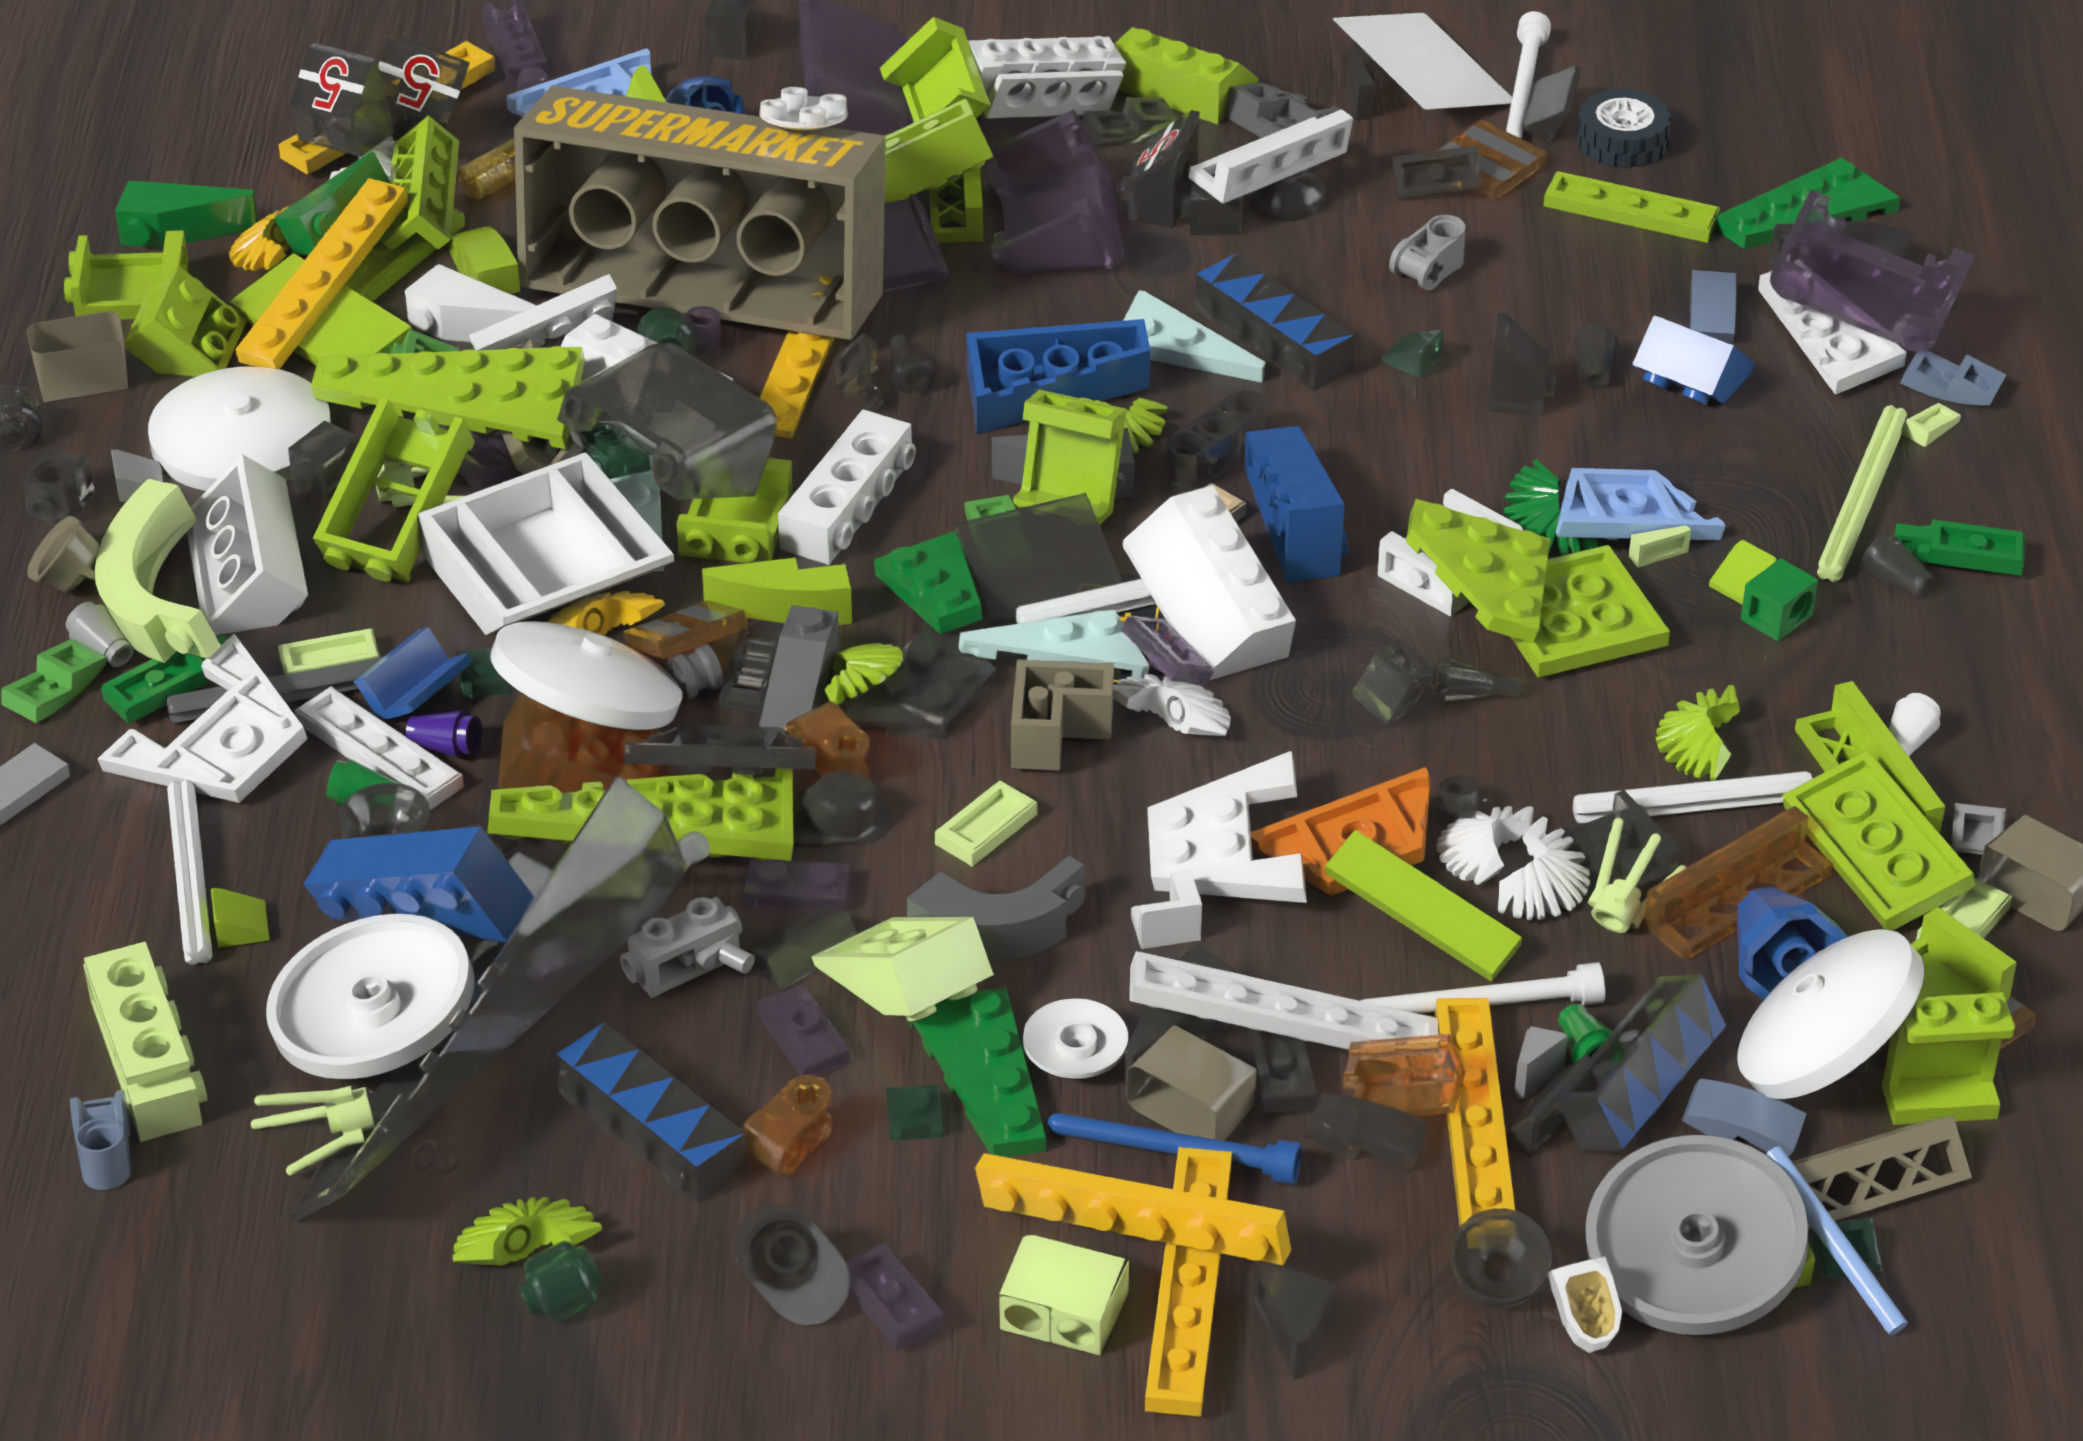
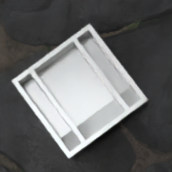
M586 452L418 513L423 557L485 635L501 630L507 625L522 622L616 585L631 581L674 561V555Z

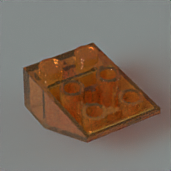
M521 692L503 724L498 787L509 789L551 785L561 793L582 790L583 783L601 781L603 790L626 788L627 779L659 777L661 730L657 728L647 730L622 729L588 722L554 710Z

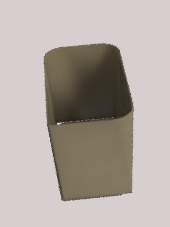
M100 312L34 323L27 329L30 350L43 403L129 389L125 343L118 314L114 312Z
M2024 814L2019 820L1984 846L1978 880L2011 895V908L2053 930H2064L2083 911V844Z
M1173 1025L1127 1070L1126 1098L1135 1111L1175 1133L1224 1141L1254 1107L1256 1068Z

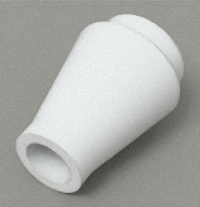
M1911 693L1906 698L1897 701L1888 729L1909 757L1938 730L1940 726V708L1933 699L1921 693Z

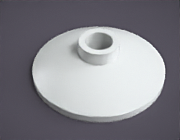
M1063 999L1041 1007L1029 1018L1023 1032V1043L1030 1060L1042 1070L1064 1078H1088L1100 1075L1120 1062L1127 1050L1128 1031L1122 1018L1104 1004L1087 999Z

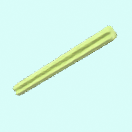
M1893 405L1885 407L1818 562L1817 574L1822 580L1828 578L1832 582H1837L1842 578L1905 427L1907 413L1903 408L1896 409Z

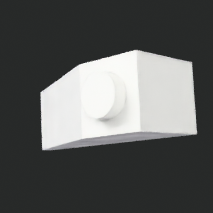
M437 264L405 290L409 325L439 339L448 341L471 342L469 335L537 306L440 264ZM545 339L537 341L540 343V346L545 343Z

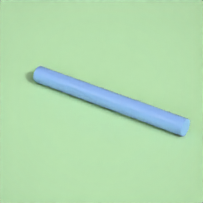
M1781 1146L1768 1151L1765 1155L1775 1161L1787 1173L1798 1189L1805 1206L1808 1223L1887 1333L1891 1336L1901 1331L1908 1322Z

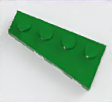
M1840 158L1717 215L1715 229L1745 250L1793 238L1794 230L1798 229L1817 232L1829 229L1831 221L1847 218L1853 223L1867 219L1868 212L1879 209L1885 215L1898 212L1901 197L1862 172L1852 163Z

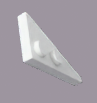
M610 274L473 333L469 335V340L474 350H499L524 344L529 337L538 341L568 334L593 314L612 322L617 287Z

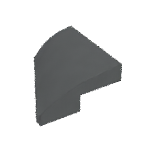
M1259 82L1232 86L1225 117L1263 138L1312 117L1316 119L1322 118L1341 110V108L1332 106L1328 109L1314 110L1307 106L1308 97L1285 92L1277 87Z

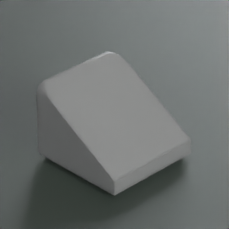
M111 450L119 502H127L147 479L163 482L160 462L121 450Z
M1955 803L1951 814L1950 847L1957 854L1982 856L1984 846L2004 831L2005 809Z
M1533 1026L1530 1027V1030L1527 1029L1517 1063L1514 1092L1517 1100H1526L1563 1071L1568 1042L1567 1034Z

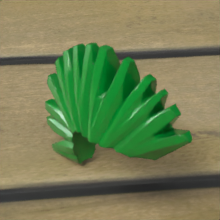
M1537 459L1532 463L1535 469L1524 466L1520 470L1522 474L1516 473L1515 480H1512L1509 486L1516 492L1506 493L1505 496L1506 501L1514 504L1504 507V516H1508L1507 519L1520 525L1523 530L1549 538L1548 555L1555 543L1561 556L1568 555L1569 552L1571 554L1580 552V545L1585 550L1598 548L1596 538L1558 537L1556 535L1560 515L1558 487L1562 482L1560 478Z

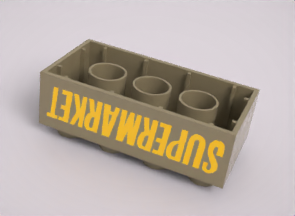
M553 85L514 127L520 287L564 294L610 274L617 287L615 301L617 303L848 340L853 339L883 295L885 135L832 127L817 130H792L768 123L759 116ZM820 275L834 279L829 285L820 282ZM816 292H824L822 295H812Z

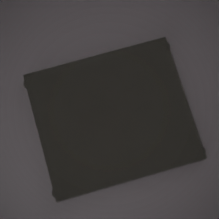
M1086 493L955 523V535L959 539L987 610L988 619L993 626L1016 621V609L1022 605L1124 583Z

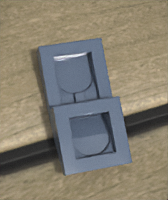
M1692 270L1689 311L1691 330L1725 343H1733L1736 315V273Z
M1920 347L1900 384L1926 395L1950 402L1969 405H1990L2006 374L1969 355H1966L1961 365L1958 366Z
M1699 1079L1694 1086L1682 1121L1708 1136L1731 1140L1739 1136L1766 1152L1781 1146L1789 1157L1795 1149L1806 1113L1778 1099L1768 1098L1763 1093L1720 1081Z

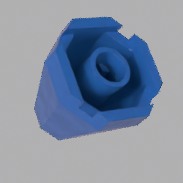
M1774 887L1754 889L1738 904L1739 977L1746 987L1762 1000H1765L1774 988L1798 966L1826 947L1847 938V936L1837 923L1814 904Z

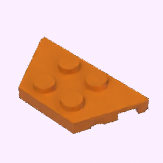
M1424 767L1251 832L1252 848L1254 852L1265 858L1301 853L1305 881L1331 896L1348 890V888L1326 875L1325 865L1354 830L1359 831L1411 866L1424 861L1430 796L1429 772Z

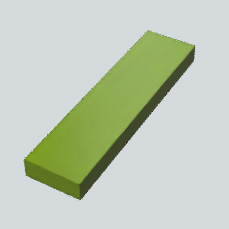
M1559 171L1554 175L1544 196V207L1705 243L1709 242L1716 227L1717 215L1720 214V207Z
M1357 830L1353 831L1325 865L1326 875L1491 982L1521 946V936Z

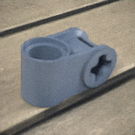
M116 1091L114 1097L81 1101L78 1096L70 1097L72 1126L84 1183L96 1190H110L119 1187L127 1181L131 1173L128 1140L131 1137L125 1091Z

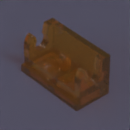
M1449 1033L1350 1043L1348 1049L1350 1055L1343 1076L1344 1090L1355 1089V1095L1352 1098L1351 1112L1355 1121L1455 1112L1466 1071Z

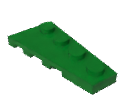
M1006 988L976 991L967 997L957 1000H948L946 998L935 1004L937 1010L933 1014L922 1019L908 1021L911 1028L916 1027L921 1035L922 1045L931 1059L935 1058L943 1070L944 1081L952 1094L957 1093L965 1106V1115L991 1155L1014 1157L1046 1152V1136Z

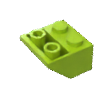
M178 266L147 293L124 343L126 349L156 373L197 377L212 371L226 369L247 321L234 308L224 303L208 290L201 281Z

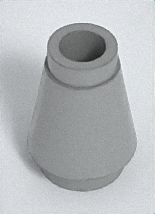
M88 601L78 605L69 614L66 620V629L69 632L70 639L106 656V662L115 668L123 666L130 660L134 653V647L128 642L105 606L96 605Z

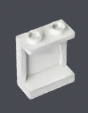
M1450 489L1444 494L1443 506L1476 517H1484L1493 522L1523 530L1517 523L1454 489ZM1391 531L1380 540L1378 576L1450 617L1470 602L1466 596L1457 598L1435 574L1437 565L1425 552L1417 554L1406 543L1405 538Z

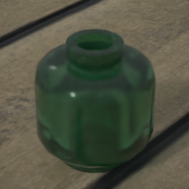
M659 307L646 313L638 323L636 328L637 334L688 358H692L694 355L696 338L690 321L682 312L672 307Z
M563 1240L528 1258L524 1262L523 1273L526 1282L517 1287L533 1316L543 1311L550 1321L560 1323L594 1305L599 1298L597 1287L604 1284V1281L585 1245L583 1244L576 1248L571 1242Z

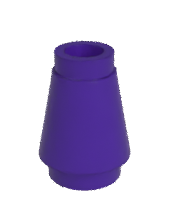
M467 710L412 716L406 726V737L422 748L463 759L468 754L475 755L479 751L483 738V727L480 718L472 716Z

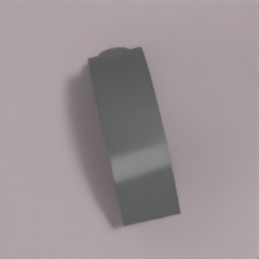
M1068 856L1031 886L1006 894L978 892L962 885L945 873L939 872L907 897V917H973L989 962L1008 961L1031 956L1056 945L1066 938V915L1077 911L1085 897L1084 864Z

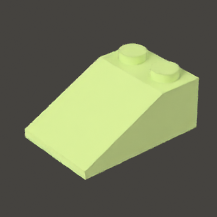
M892 917L811 956L815 967L883 1015L906 1016L907 1021L922 1019L933 1014L937 1010L935 1004L946 998L948 1000H957L975 993L978 990L976 983L994 975L973 917Z

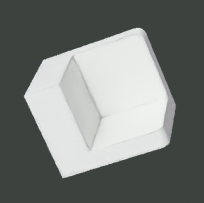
M1190 869L1171 872L1170 901L1131 908V919L1141 949L1201 940L1202 902Z

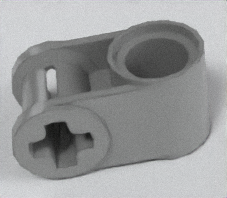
M1439 215L1430 219L1426 225L1397 244L1390 257V271L1398 276L1405 274L1418 281V285L1424 290L1430 291L1434 289L1444 278L1460 269L1464 263V222L1453 215Z

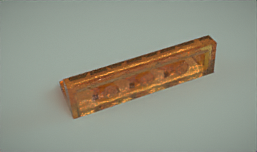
M1793 806L1649 889L1643 927L1686 961L1737 931V911L1732 914L1709 912L1711 906L1716 903L1738 905L1751 892L1746 891V886L1752 882L1773 883L1776 889L1796 896L1832 875L1833 863L1805 842L1809 816L1796 806ZM1797 857L1809 869L1804 872L1782 870V865ZM1680 924L1702 926V932L1687 940L1674 928Z

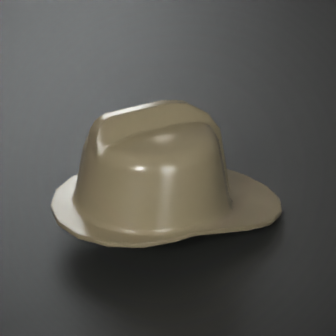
M67 516L40 543L29 563L28 577L36 583L41 582L61 592L68 593L75 589L85 578L95 580V571L92 568L96 562L100 544L81 525L80 520L73 516Z

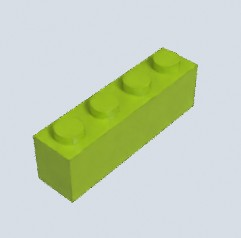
M966 98L886 136L884 208H896L905 203L909 196L922 190L936 189L942 186L947 181V178L962 171H974L983 166L987 159L993 157Z

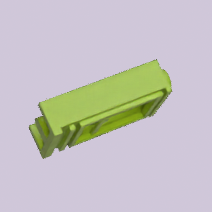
M380 397L313 536L315 543L324 555L323 559L328 564L341 570H349L350 567L364 570L371 577L384 582H389L392 578L409 583L411 579L410 572L422 548L418 513L443 504L467 451H471L475 443L464 419L454 417L449 430L442 429L431 413L418 409L413 420L405 419L398 416L388 398ZM389 459L429 470L421 489L391 482L384 476L377 478L385 460ZM373 485L377 486L381 492L393 490L416 497L391 551L348 539Z

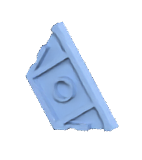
M646 48L506 95L507 109L511 113L524 117L552 85L626 96L632 76L639 65L647 66L651 73L650 51Z
M1572 468L1566 484L1556 535L1558 537L1617 540L1620 538H1631L1632 534L1687 525L1691 530L1690 540H1721L1726 525L1718 517L1705 520L1694 512L1697 501L1685 492L1676 489L1668 479L1656 470Z

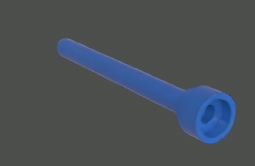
M1055 1113L1048 1119L1049 1130L1058 1135L1178 1155V1147L1232 1152V1164L1262 1169V1174L1271 1176L1272 1182L1295 1185L1300 1170L1302 1144L1299 1142L1279 1139L1277 1144L1267 1143L1266 1148L1062 1113Z

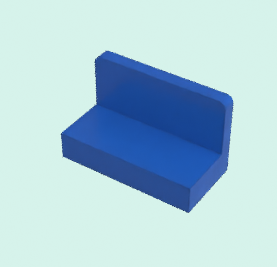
M428 626L414 632L354 682L377 718L383 721L413 712L473 663V660L469 653L448 658Z

